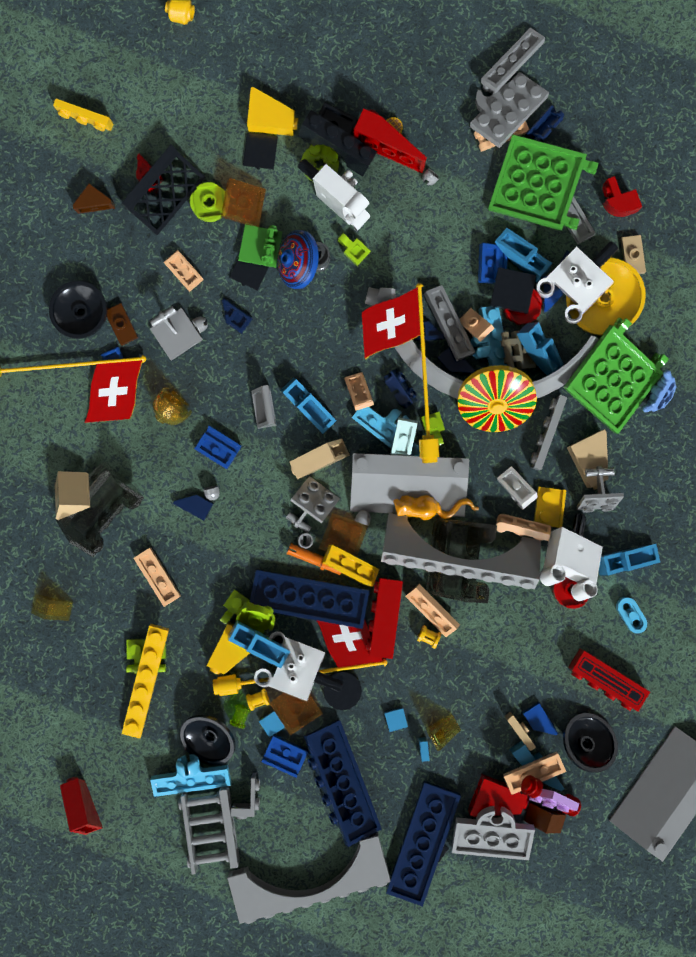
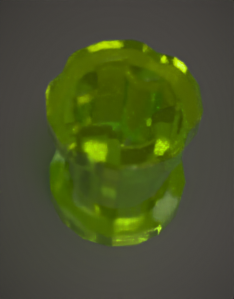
M236 704V710L229 724L245 729V721L251 710L249 707Z

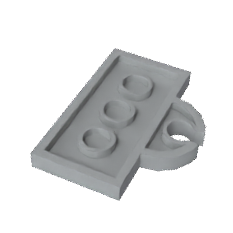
M521 72L508 84H504L497 93L483 85V90L492 95L486 97L478 89L476 106L480 113L470 122V128L500 148L548 98L549 92Z
M489 806L480 811L476 819L456 817L451 847L452 853L529 860L535 828L532 824L515 823L513 814L505 807L500 809L502 816L494 818V806Z

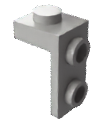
M252 773L251 803H233L231 816H235L237 819H246L247 817H254L256 810H259L260 798H256V791L260 790V779L257 778V773Z

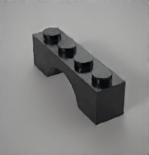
M312 110L302 123L298 137L313 146L326 145L336 150L344 158L346 166L362 177L377 153L376 150Z

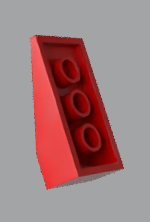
M363 108L354 128V137L376 150L377 154L423 174L427 157L376 111Z

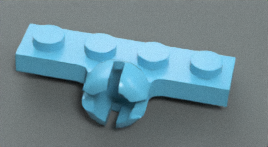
M492 306L482 307L478 309L479 315L492 324L494 329L481 342L475 337L471 339L472 346L479 347L472 356L476 359L486 358L489 366H507L504 364V348L501 347L500 342L502 341L501 333L504 332L500 310Z
M370 406L357 410L352 418L392 449L397 427L396 420L402 412L398 409H393L388 416L383 417ZM413 442L411 456H419V445Z
M189 754L190 762H188L187 756L183 755L176 761V772L151 776L150 781L153 795L156 797L231 786L228 765L202 768L197 756Z

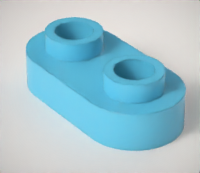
M629 597L620 598L616 603V609L627 628L634 633L644 632L647 628V620L635 600ZM625 603H628L629 608L627 610L623 609V605ZM634 620L639 621L637 626H633Z

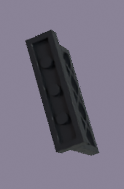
M171 144L121 203L126 210L131 212L156 235L162 231L197 189L196 187L206 178L176 151L177 149ZM176 157L183 162V170L172 171V161ZM194 172L199 177V180L195 184H187L186 173ZM170 173L171 185H160L159 177L161 174ZM173 173H184L185 184L174 185ZM171 187L173 199H162L161 188ZM174 187H185L186 195L184 198L175 199ZM150 188H158L159 199L148 200L147 191ZM173 201L174 210L171 213H163L162 202ZM148 202H159L160 213L149 214ZM137 203H146L147 214H138L133 208ZM150 216H161L162 224L158 229H155L150 224Z

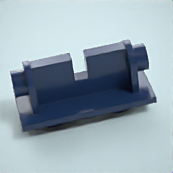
M551 105L527 131L529 139L544 142L546 137L552 132L551 128H555L563 121L564 113L560 110L556 112L553 105Z
M393 370L384 377V382L391 392L399 390V393L394 396L401 407L403 406L406 409L412 403L418 401L415 390L407 385L405 382L406 377L401 371Z

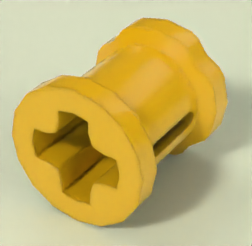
M423 625L417 641L426 642L435 649L442 633H436Z
M265 688L261 692L246 695L251 711L265 704L267 706L270 705Z

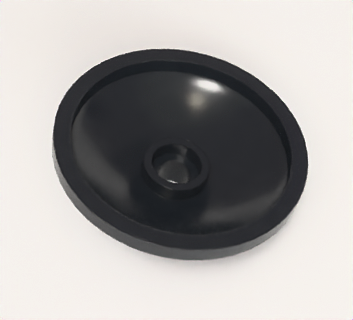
M72 281L59 287L53 294L49 303V316L52 324L60 333L70 338L83 339L94 335L101 329L107 317V303L103 294L94 285L84 281ZM84 309V314L80 316L79 310Z
M582 713L571 718L566 724L563 733L564 748L570 760L578 768L590 773H599L613 765L618 753L617 738L611 726L603 718L591 713Z
M195 715L188 718L181 727L180 739L184 748L189 754L197 756L200 762L209 765H220L230 760L234 754V736L229 728L220 720L207 715Z

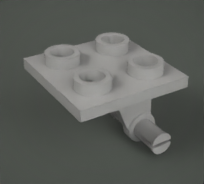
M171 306L164 312L160 311L158 316L150 320L153 326L150 330L171 361L203 340L182 308L176 311Z
M597 466V468L585 469L586 477L597 476L598 494L584 495L576 506L577 510H583L586 513L593 512L594 509H602L604 512L614 510L623 499L624 493L605 494L603 476H614L613 467L602 468V466Z
M309 476L290 500L304 510V513L298 518L289 512L286 519L295 524L294 527H299L308 533L312 527L303 522L307 513L322 524L340 498Z

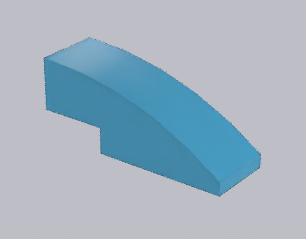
M506 228L496 239L495 243L514 265L523 273L536 275V283L549 272L552 263L537 253V247L510 229Z
M539 322L527 323L517 333L528 355L547 376L564 366L553 339L545 338Z
M293 377L280 390L322 434L336 422L335 418L296 378Z
M650 544L601 555L599 576H608L660 563L657 545Z
M238 620L228 635V641L279 668H282L290 653V650Z
M523 741L510 748V751L522 766L542 758L539 752L532 756ZM556 776L543 781V783L560 791L564 790Z

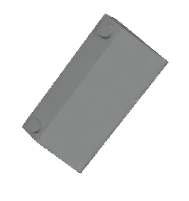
M353 453L350 511L397 514L393 500H400L405 495L413 498L428 495L440 504L443 511H450L459 500L466 499L469 459L437 457L438 462L422 463L420 456ZM466 504L462 505L454 516L465 517Z
M674 726L609 819L611 823L662 862L696 815V741L676 726Z

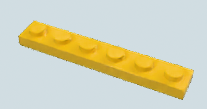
M154 624L149 625L122 730L124 735L141 738L169 628Z

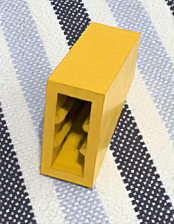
M251 87L247 119L248 131L294 136V130H298L299 119L295 117V111L262 91Z
M231 622L227 624L207 664L210 667V671L218 675L220 673L225 674L250 654L246 649L228 641V635L234 626Z

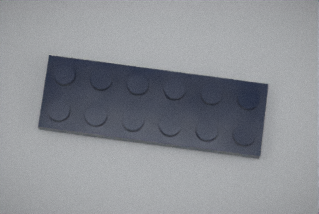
M256 570L250 602L263 607L269 606L273 609V613L363 629L370 590Z
M426 781L423 782L390 877L391 882L388 883L386 888V894L423 907L461 797L460 793Z

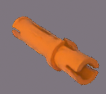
M293 543L290 544L287 555L316 565L321 570L326 569L339 576L341 575V572L322 563L324 556L301 548Z

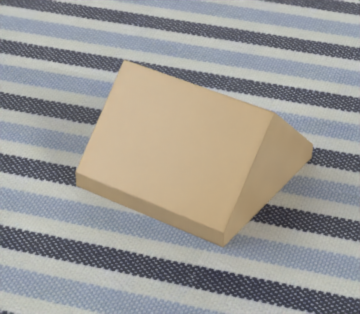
M58 471L55 482L56 519L60 520L90 507L88 473Z

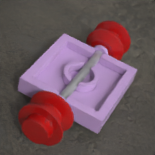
M532 775L526 776L521 782V791L523 794L528 795L530 800L538 803L542 801V806L550 809L557 806L558 810L569 816H576L580 812L581 802L577 797L571 794L563 796L555 791L543 789L542 781Z

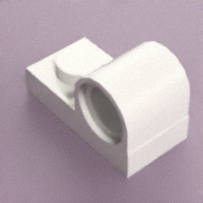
M512 466L497 478L498 482L509 492L512 499L518 502L517 505L522 510L538 498L537 492Z

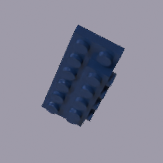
M336 720L304 735L310 751L308 753L310 758L307 760L311 770L315 769L317 775L314 778L315 783L319 789L322 788L324 793L321 796L322 801L326 807L329 806L331 811L328 814L329 819L333 825L339 827L345 845L350 847L381 830V825L341 721Z

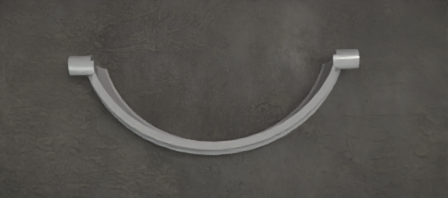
M369 287L365 304L373 306L396 298L395 289H375ZM590 336L586 344L568 363L552 374L534 381L533 384L537 398L548 395L565 385L598 342L599 338ZM413 340L394 347L409 368L423 380L422 355ZM426 357L427 384L457 399L458 391L464 381L444 372Z

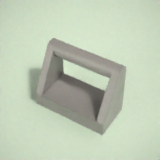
M269 385L252 390L257 428L277 426Z

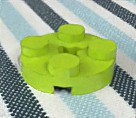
M310 145L301 159H306L319 171L324 166L317 168L315 162L320 159L336 173L339 169L338 154L326 145Z
M212 182L198 185L197 189L190 196V206L197 218L205 222H215L224 217L229 207L228 196L224 189ZM207 198L215 201L210 207L204 205V202L208 200Z
M245 602L238 609L236 621L238 620L260 633H264V630L269 629L271 631L273 629L275 616L271 607H263L251 602Z

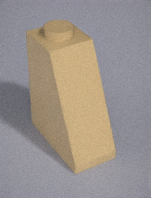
M605 429L567 447L586 487H593L594 490L597 489V476L586 477L585 469L597 468V466L608 468L607 432ZM603 476V481L608 480V476Z
M343 439L331 441L290 461L291 471L299 479L350 456Z

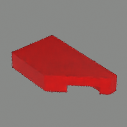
M139 153L137 155L136 178L140 182L152 166ZM160 176L159 178H160V183H161V182L164 181V180H163V178ZM150 188L148 192L150 193L155 188Z

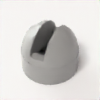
M428 168L424 172L422 179L423 182L426 179L428 180L426 185H433L439 180V177L433 170Z
M201 316L192 320L198 333L205 331L208 327V322H205L206 318Z
M218 485L203 489L207 499L216 500L219 497Z
M360 511L354 521L369 526L371 516L366 511Z
M308 533L300 534L297 539L298 545L305 549L310 548L313 545V537ZM303 536H306V545H303Z

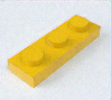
M55 98L53 106L61 117L69 119V117L75 118L78 123L87 125V123L92 124L94 128L100 131H105V129L112 130L114 124L110 117Z
M334 545L328 546L322 561L323 564L368 587H373L380 570Z

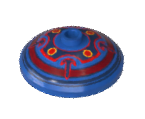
M294 230L284 238L279 247L277 268L282 281L289 288H304L315 276L319 254L316 241L309 232Z

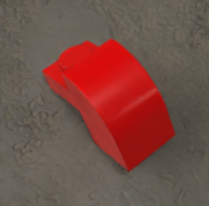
M615 176L608 178L603 184V194L606 198L608 197L603 203V207L609 214L616 217H625L638 212L642 208L636 189L621 194Z

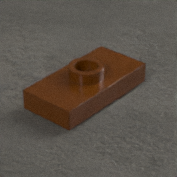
M122 303L107 309V319L121 346L139 338Z

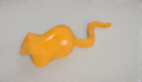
M405 495L400 500H393L398 516L419 517L422 520H429L436 513L441 518L449 519L465 504L470 505L472 510H479V507H475L473 502L467 498L459 500L450 511L446 512L441 509L440 504L434 498L428 495L418 498Z

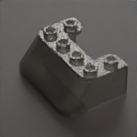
M106 462L99 464L89 476L90 507L60 520L56 519L68 542L91 557H94L102 550L104 540L100 534L104 529L108 528L110 522L122 511L123 507L125 506L132 510L137 508L144 499L131 482Z
M438 518L433 524L431 546L452 557L479 560L480 543L490 544L495 540L497 525ZM427 571L426 590L429 594L463 602L488 603L489 587L486 583L476 581L475 578L467 579L463 576Z

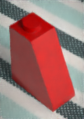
M482 774L468 811L471 816L476 817L484 808L494 806V816L501 815V807H505L513 815L521 814L522 810L526 809L529 799L527 798L528 795L523 794L522 791L512 795L506 783Z
M72 777L67 779L66 783L60 785L69 831L86 835L103 828L85 780Z

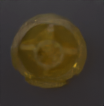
M164 387L157 393L153 401L155 418L162 424H181L191 415L192 411L188 412V409L183 405L188 404L177 392L173 390L170 393L166 391L168 388Z

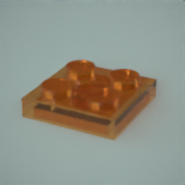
M229 178L221 217L259 227L266 189Z
M332 513L319 549L327 551L329 545H334L357 557L368 526Z
M283 692L269 702L290 735L323 714L311 693L308 701Z

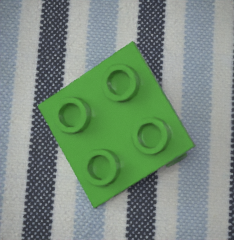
M245 225L238 261L276 268L282 231H278L274 225H270L267 229Z

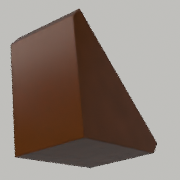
M88 184L73 204V209L78 214L115 209V204L110 198L91 184Z
M529 802L524 821L534 825L535 828L546 834L561 833L566 814Z

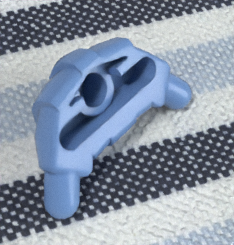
M664 370L661 380L651 389L649 400L642 407L643 412H655L665 408L673 398L677 387L675 378L671 375L670 370Z

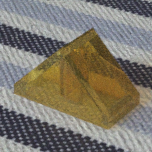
M35 594L31 613L43 619L69 621L73 602Z
M452 713L426 728L437 751H440L461 731Z

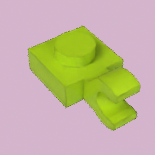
M344 233L338 238V242L346 248L344 254L357 267L371 252L357 238L352 242Z
M440 412L429 414L430 435H434V439L438 438L439 446H441L444 442L440 432L444 431L445 428ZM423 416L421 420L426 433L425 416Z
M234 590L223 605L228 610L220 621L228 624L234 613L237 615L238 609L245 602H250V600Z

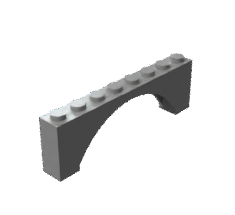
M393 513L388 515L381 562L389 565L406 566L407 568L424 569L428 572L435 571L445 573L446 575H458L467 579L475 578L485 582H497L507 586H520L524 589H535L540 580L541 541L522 537L514 548L499 556L482 560L461 559L442 553L426 543L412 528L407 520L408 516H398Z
M378 831L359 841L353 858L339 875L324 885L313 889L286 890L275 887L252 874L248 866L229 871L227 878L240 924H250L263 917L268 919L281 912L290 913L299 907L308 908L317 902L326 903L331 898L338 896L344 898L352 892H365L370 887H383L388 882H391Z

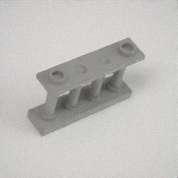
M229 786L221 787L215 795L189 799L187 792L182 793L181 798L178 799L179 809L183 811L189 856H187V866L191 868V873L196 874L198 864L225 860L230 863V869L238 868L240 857L234 816H231L232 802ZM216 802L221 804L222 811H220V814L191 818L190 806ZM215 822L224 823L225 830L222 833L194 837L192 826ZM220 841L227 843L228 850H225L223 853L203 856L196 855L195 845Z

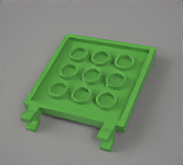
M512 135L488 210L562 231L563 226L577 230L580 219L568 217L567 214L582 170L595 175L598 163L587 161V154Z
M618 318L614 326L609 325L563 387L616 434H619L663 374L660 370L661 367L669 360L666 355L662 354L660 356L658 353H655L650 361L623 335L625 330L632 324L626 318L624 320Z

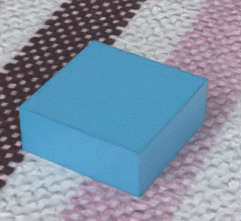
M403 707L384 712L389 732L408 727Z
M276 710L259 720L269 738L286 727Z
M419 738L421 761H430L427 738Z

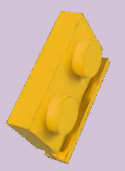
M538 487L534 522L550 525L551 527H562L566 490Z

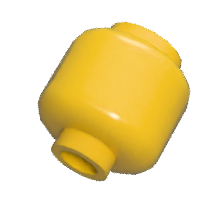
M167 0L165 12L168 13L170 21L186 25L194 18L195 6L192 5L191 0Z

